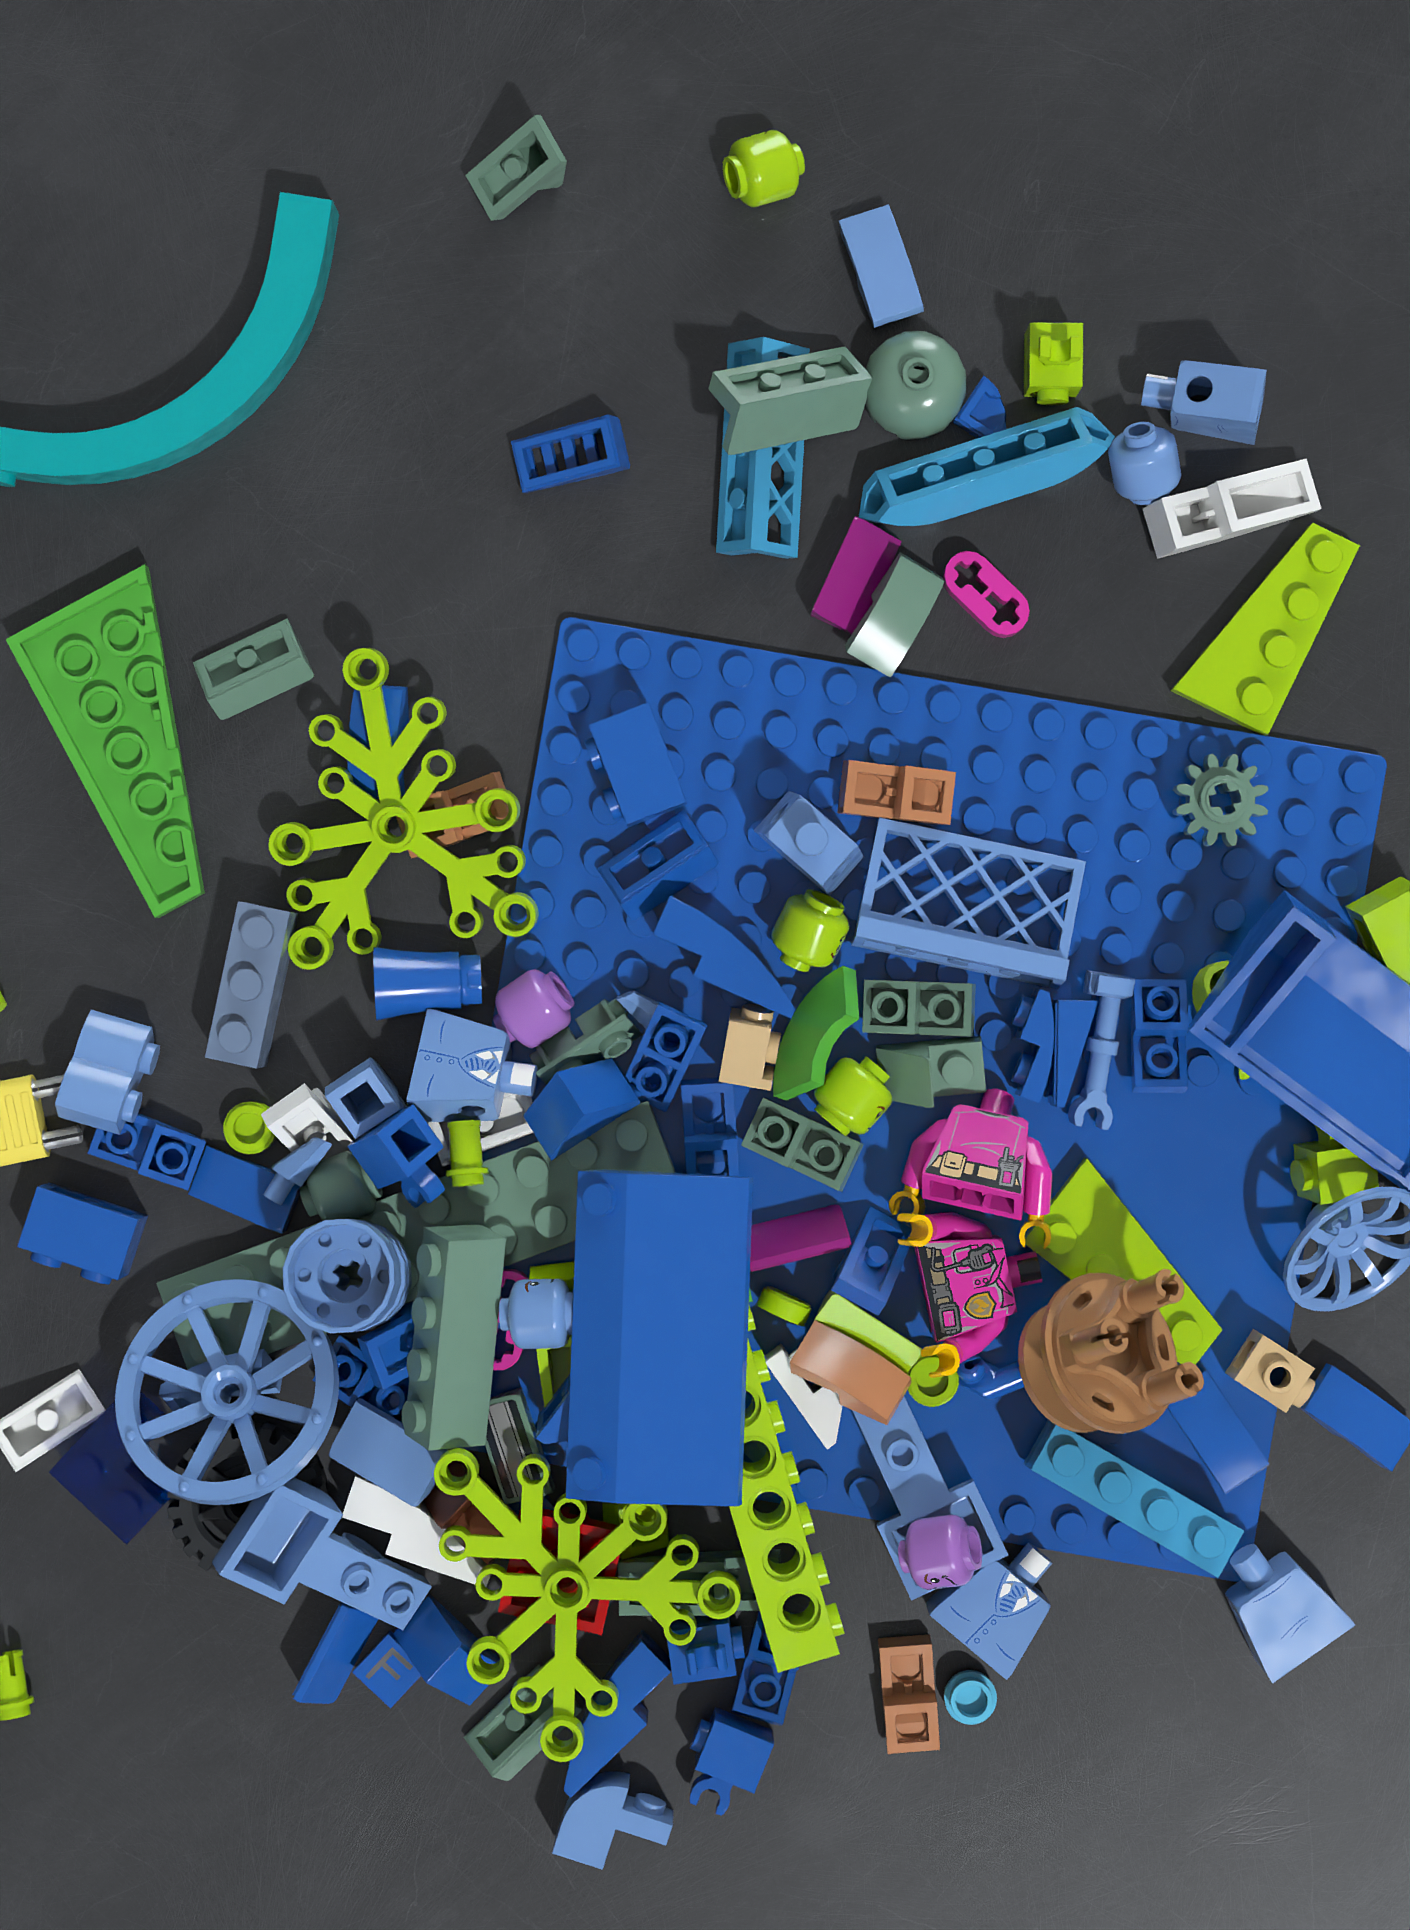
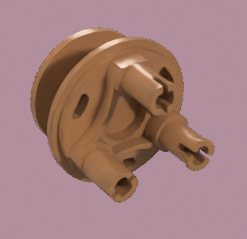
M1162 1269L1156 1274L1140 1281L1132 1278L1125 1280L1107 1273L1085 1274L1061 1286L1052 1296L1048 1305L1040 1308L1029 1318L1023 1328L1019 1341V1370L1030 1399L1047 1419L1057 1426L1072 1432L1088 1433L1101 1430L1114 1434L1131 1433L1154 1423L1164 1413L1169 1404L1193 1397L1197 1394L1196 1392L1201 1391L1204 1379L1200 1369L1191 1362H1185L1177 1366L1174 1341L1169 1327L1159 1311V1308L1177 1303L1184 1295L1183 1281L1176 1273L1170 1276V1270Z

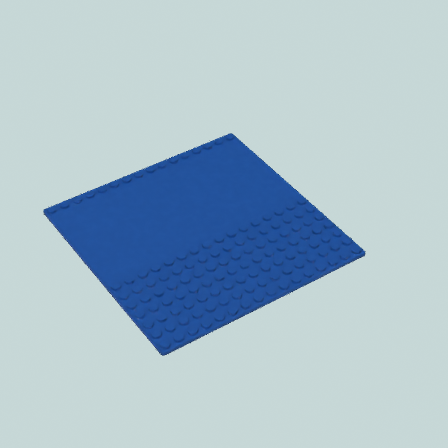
M569 617L564 619L560 625L522 846L526 864L524 869L517 875L515 892L527 894L535 901L539 916L536 925L528 933L518 937L507 935L498 991L525 972L533 969L539 970L544 974L549 972L555 973L565 984L573 998L574 1006L570 1008L571 1021L568 1027L574 1037L578 1039L584 1034L575 1020L577 1017L604 999L610 1002L624 993L635 990L708 1025L682 1080L719 1078L731 1007L742 1009L744 1004L756 1003L693 976L702 956L653 935L668 899L639 919L632 921L596 869L682 810L686 812L718 860V864L672 897L710 917L730 931L752 951L778 981L795 1007V1011L810 990L829 973L841 966L856 970L859 1020L847 1027L834 1043L826 1063L825 1075L839 1059L844 1057L851 1058L860 1064L867 1056L877 1064L876 1045L968 1037L862 1033L864 980L976 984L974 1036L972 1037L981 1036L986 1090L1000 1089L1014 1097L1015 1101L1011 1115L1028 1121V1136L1041 1143L1051 1168V1200L1084 1157L1087 1158L1222 1328L1221 1333L1197 1362L1196 1366L1200 1369L1201 1373L1207 1370L1268 1461L1277 1407L1235 1381L1225 1372L1253 1329L1287 1350L1295 1301L1284 1286V1264L1291 1246L1299 1234L1306 1228V1220L1312 1207V1201L1297 1196V1190L1294 1188L1291 1180L1290 1166L1292 1161L1295 1160L1293 1144L1318 1141L1315 1124L1253 1078L1239 1079V1068L1190 1031L1186 1035L1187 1091L1185 1093H1132L1131 997L1121 999L1114 1038L1115 1041L1119 1042L1117 1055L1111 1056L1106 1085L1107 1104L1110 1106L1113 1114L1112 1124L1108 1130L1095 1126L1097 1110L1095 1107H1091L1084 1114L1082 1127L1075 1126L1069 1122L1068 1112L1072 1102L1080 1096L1082 1089L1085 1087L1090 1051L1086 1050L1087 1039L1066 1106L1055 1107L1048 1103V1080L1039 1104L1015 1094L1018 1084L1011 1081L1013 1071L1021 1053L1031 1054L1034 1045L1015 1038L1018 1026L1011 1024L1021 996L1031 997L1033 989L1039 988L1050 992L1051 1000L1097 1001L1087 1038L1089 1036L1093 1037L1100 996L1083 992L1086 971L1089 970L1134 979H1186L1190 1025L1197 1014L1193 1004L1192 984L1199 970L1212 963L1231 961L1248 932L1283 890L1287 891L1357 944L1358 932L1345 906L1365 896L1387 763L1382 756L900 673H893L890 678L880 671L871 668ZM649 702L687 805L628 827L624 817L613 819L602 791L612 787L605 767L597 770L594 769L584 740L593 737L589 724ZM1209 754L1216 756L1219 767H1223V762L1229 755L1236 754L1238 756L1236 770L1241 772L1248 767L1256 766L1258 769L1255 776L1250 779L1251 785L1253 787L1265 785L1269 789L1262 796L1255 797V804L1264 806L1268 810V814L1260 817L1251 816L1249 818L1257 832L1252 836L1242 834L1239 829H1236L1237 843L1230 847L1224 844L1221 834H1218L1217 840L1213 845L1203 846L1202 836L1204 830L1199 829L1195 833L1185 835L1183 833L1184 828L1191 821L1189 815L1176 816L1172 812L1177 806L1186 803V798L1177 795L1173 791V787L1179 784L1190 785L1192 782L1187 778L1184 769L1189 765H1195L1202 772H1205L1203 760ZM854 760L892 766H913L956 772L950 825L894 821L1086 861L1067 959L1070 960L1066 981L1058 989L851 946L879 818L837 813L843 761ZM1218 786L1214 787L1217 794L1209 797V803L1211 807H1220L1223 815H1226L1224 807L1232 804L1229 793L1221 794ZM788 791L804 797L852 839L864 856L830 895L844 906L843 914L849 922V931L832 964L826 967L811 966L808 972L791 968L780 960L782 952L773 943L771 933L789 897L796 894L804 895L808 889L824 892L754 832L756 827ZM887 833L883 852L895 870L919 855L908 838ZM921 841L926 850L935 845V843ZM946 846L931 856L947 881L971 866L958 848ZM973 852L978 861L987 856V854ZM997 857L983 866L999 892L1022 877L1010 859ZM924 861L900 875L916 901L940 886ZM1025 863L1030 872L1039 867L1038 865ZM880 864L877 881L888 875L882 864ZM1049 868L1035 877V880L1051 903L1068 892L1071 872ZM975 872L952 886L968 912L992 897ZM891 881L875 891L871 911L895 915L909 906L894 882ZM1027 883L1004 897L1020 923L1043 908ZM945 892L921 906L930 922L935 925L945 927L961 917ZM1066 902L1055 908L1062 919ZM996 903L972 917L986 936L997 938L1013 928ZM512 904L510 918L518 923L524 922L527 918L525 907L520 904ZM911 912L910 914L904 917L906 919L919 921L914 912ZM1048 914L1024 928L1036 946L1057 950L1060 931ZM966 923L955 928L971 932ZM1017 933L1007 939L1023 943ZM496 1004L493 1017L498 1014ZM629 1012L627 1017L643 1035L634 1040L625 1053L613 1058V1061L624 1077L646 1031ZM774 1012L771 1031L781 1033L780 1047L790 1018ZM492 1021L491 1027L496 1028L494 1021ZM517 1040L510 1043L512 1062L533 1064L529 1055L537 1050L536 1047L528 1048ZM765 1062V1065L773 1066L775 1069V1064ZM538 1076L535 1093L531 1097L532 1102L535 1101L547 1085ZM680 1082L666 1113L653 1106L651 1107L675 1172L686 1174ZM773 1082L771 1091L734 1084L739 1177H753L752 1225L836 1204L842 1209L850 1240H852L870 1206L897 1220L899 1214H912L914 1204L910 1198L905 1197L902 1199L897 1215H892L890 1212L889 1201L894 1194L904 1190L905 1184L902 1183L901 1178L913 1141L936 1121L948 1119L953 1107L962 1104L980 1108L984 1093L933 1097V1108L892 1101L889 1108L868 1132L856 1134L850 1131L847 1135L863 1143L864 1146L841 1192L741 1146L763 1098L839 1132L814 1110L818 1105V1101L814 1097V1089L786 1101L773 1096ZM534 1133L482 1152V1160L484 1162L538 1142V1139ZM924 1199L925 1212L923 1215L956 1212L985 1223L991 1230L992 1235H998L1002 1238L1006 1257L1033 1252L1026 1244L1024 1248L1019 1239L1020 1229L1028 1221V1214L1024 1211L1020 1221ZM899 1221L900 1223L912 1228L910 1222ZM575 1241L505 1266L503 1270L516 1269L523 1272L529 1278L530 1266L574 1262ZM910 1246L888 1301L880 1314L876 1315L859 1305L857 1306L923 1349L926 1346L943 1344L944 1341L936 1343L932 1337L914 1246ZM1304 1248L1302 1249L1298 1260H1303ZM846 1249L754 1272L750 1270L749 1287L753 1301L749 1302V1306L756 1326L755 1330L748 1331V1340L752 1352L762 1349L763 1354L766 1355L780 1344L783 1345L788 1354L798 1349L813 1324L825 1295L831 1290L835 1282L833 1274ZM1037 1254L1042 1282L1013 1288L1017 1312L1009 1315L1007 1327L977 1354L981 1359L997 1368H1002L1018 1361L1019 1341L1027 1321L1036 1311L1048 1305L1055 1292L1071 1280L1039 1254ZM1300 1274L1296 1275L1297 1283H1299ZM507 1279L505 1285L501 1287L500 1296L502 1298H509L511 1289L516 1281ZM767 1286L777 1288L811 1305L810 1308L812 1310L805 1326L791 1323L757 1306L756 1303L763 1288ZM500 1323L496 1335L494 1355L496 1359H502L506 1351H514V1344L506 1342L507 1331L501 1330ZM523 1349L519 1360L512 1367L505 1370H493L490 1397L522 1387L537 1431L538 1415L544 1409L536 1349ZM768 1367L771 1380L763 1382L761 1385L767 1403L777 1400L786 1431L778 1433L776 1436L781 1454L792 1451L800 1482L791 1485L796 1504L806 1502L809 1509L879 1521L899 1513L898 1507L853 1411L842 1406L836 1444L826 1449ZM1277 1367L1270 1373L1272 1385L1281 1384L1284 1367ZM808 1381L811 1386L815 1384L811 1381ZM959 1383L953 1398L947 1403L936 1407L924 1406L912 1398L909 1391H906L904 1396L947 1488L950 1489L972 1478L1002 1542L1024 1546L1029 1542L1036 1548L1233 1582L1241 1580L1230 1564V1558L1219 1578L1025 1466L1023 1463L1048 1420L1034 1405L1025 1387L997 1399L988 1400L963 1388ZM746 1391L745 1409L748 1408L752 1401V1395L748 1391ZM1167 1408L1154 1423L1143 1429L1127 1433L1119 1442L1112 1445L1095 1444L1244 1530L1232 1555L1240 1548L1254 1544L1267 1467L1225 1494ZM1074 1432L1088 1440L1082 1433ZM568 1441L551 1444L540 1442L549 1464L567 1467ZM485 1445L462 1447V1449L487 1453ZM744 1453L743 1461H744V1462H747V1463H754V1462ZM764 1492L756 1499L781 1503L782 1497L774 1492Z

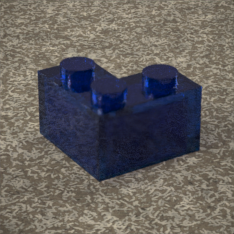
M140 1391L139 1404L142 1424L166 1415ZM115 1401L49 1471L60 1484L126 1545L170 1500V1498H167L168 1491L148 1478L128 1454L117 1425Z

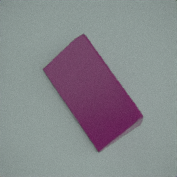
M855 516L810 616L852 635L872 605L871 595L890 568L902 541L868 521Z
M834 1204L752 1225L751 1272L850 1248L849 1245L852 1244L841 1207Z

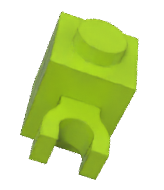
M1029 323L1024 334V397H1037V403L1040 405L1069 403V397H1076L1083 387V323Z
M1316 1125L1318 1141L1293 1144L1295 1160L1291 1163L1290 1175L1293 1186L1297 1190V1196L1323 1205L1338 1202L1359 1191L1379 1187L1377 1170Z

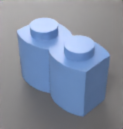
M91 1010L83 1025L73 1058L68 1065L55 1102L58 1117L119 1135L126 1121L133 1123L138 1115L143 1096L142 1092L136 1091L143 1074L151 1075L153 1073L160 1053V1045L154 1044L155 1039L152 1027Z

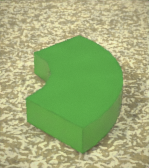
M841 966L832 971L810 990L797 1007L784 1032L778 1050L773 1079L774 1097L787 1101L824 1085L826 1063L834 1043L847 1027L859 1020L856 970Z

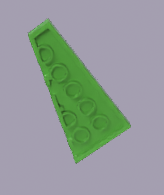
M144 564L12 635L6 641L155 918H160L205 894L151 577L149 567Z

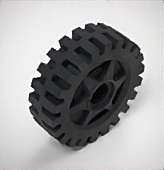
M259 1418L252 1420L268 1465L279 1458L299 1435L292 1434L288 1431L289 1427L280 1423L274 1425L269 1423V1420ZM234 1424L230 1425L201 1481L224 1482L251 1475ZM202 1437L186 1451L174 1472L183 1475ZM315 1454L309 1463L294 1477L328 1494L325 1484L327 1480L325 1470L320 1468L318 1463L320 1458ZM168 1492L167 1498H170V1504L167 1507L168 1519H173L174 1527L172 1532L175 1539L182 1540L184 1544L182 1550L189 1558L195 1556L200 1561L198 1566L206 1571L210 1569L216 1571L212 1560L246 1509L242 1508L239 1503L230 1505L200 1504L185 1500Z

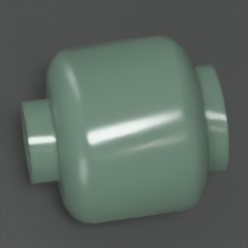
M350 1150L322 1159L308 1176L307 1185L300 1187V1195L308 1215L312 1217L318 1214L322 1221L335 1219L357 1220L368 1216L376 1207V1198L383 1195L382 1188L377 1189Z

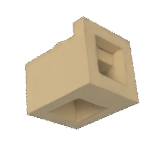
M744 1004L742 1009L731 1007L718 1082L771 1091L774 1067L765 1065V1062L776 1064L781 1033L771 1031L774 1011L758 1004Z
M1254 1329L1225 1372L1235 1381L1287 1413L1292 1404L1300 1408L1310 1397L1316 1383L1310 1378L1315 1369L1314 1367ZM1277 1367H1284L1287 1374L1281 1384L1272 1385L1270 1373Z

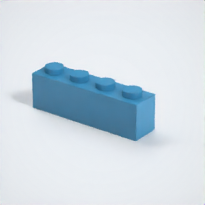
M1049 1419L1023 1463L1032 1471L1219 1578L1244 1533V1530L1080 1435L1057 1426Z

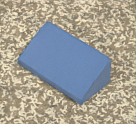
M359 1398L330 1448L329 1456L407 1504L416 1507L434 1489L436 1484L434 1468L440 1456L448 1449L428 1451L404 1434L402 1422Z

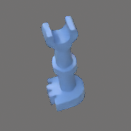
M1086 971L1083 992L1100 996L1094 1034L1093 1037L1089 1036L1087 1038L1086 1050L1090 1051L1085 1087L1082 1089L1080 1096L1072 1102L1068 1112L1069 1122L1075 1126L1082 1127L1084 1114L1091 1107H1095L1097 1110L1095 1126L1108 1130L1112 1124L1113 1114L1110 1106L1107 1104L1106 1085L1111 1056L1117 1055L1119 1042L1115 1041L1114 1038L1121 999L1133 996L1134 978Z

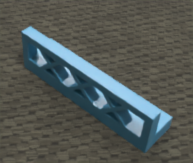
M766 337L728 343L727 369L777 360L778 356L788 358L808 354L810 349ZM725 408L722 445L730 418V414L725 410ZM804 440L735 455H728L722 447L716 553L731 556L759 553L786 559L798 558ZM776 461H778L784 471V484L779 491H777L771 480V467ZM773 513L781 524L780 544L767 541L768 519Z

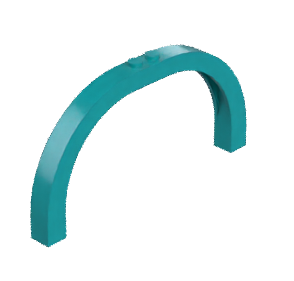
M280 192L269 261L255 307L242 332L225 356L204 378L187 392L162 408L136 420L110 428L78 433H44L0 427V486L15 487L16 479L50 484L80 485L102 484L136 478L168 468L200 453L227 436L250 417L278 387L297 360L313 329L325 295L339 220V212L333 200Z

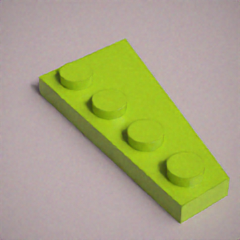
M1315 523L1310 524L1170 691L1260 735H1268L1360 545Z
M1085 1157L1051 1200L1050 1213L1044 1215V1222L1051 1230L1050 1244L1044 1249L1046 1235L1044 1230L1038 1226H1031L1025 1234V1244L1071 1280L1089 1273H1107L1125 1280L1132 1278L1140 1281L1156 1274L1162 1269L1170 1270V1276L1176 1273L1181 1278ZM1182 1279L1184 1285L1182 1299L1175 1304H1168L1159 1308V1311L1171 1332L1177 1362L1180 1364L1191 1362L1196 1365L1221 1333L1222 1328Z

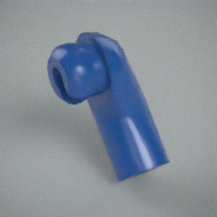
M976 1354L960 1363L956 1371L959 1376L958 1382L963 1388L988 1400L997 1399L1024 1387L1018 1361L1002 1368H997Z

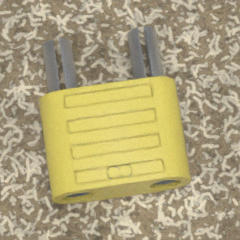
M27 1075L0 1081V1167L49 1157L50 1149L82 1143L83 1135L53 1142L49 1141L50 1138L82 1132L78 1125L47 1131L41 1098L57 1095L60 1087L40 1091L38 1087L62 1083L64 1075L36 1080L34 1075Z

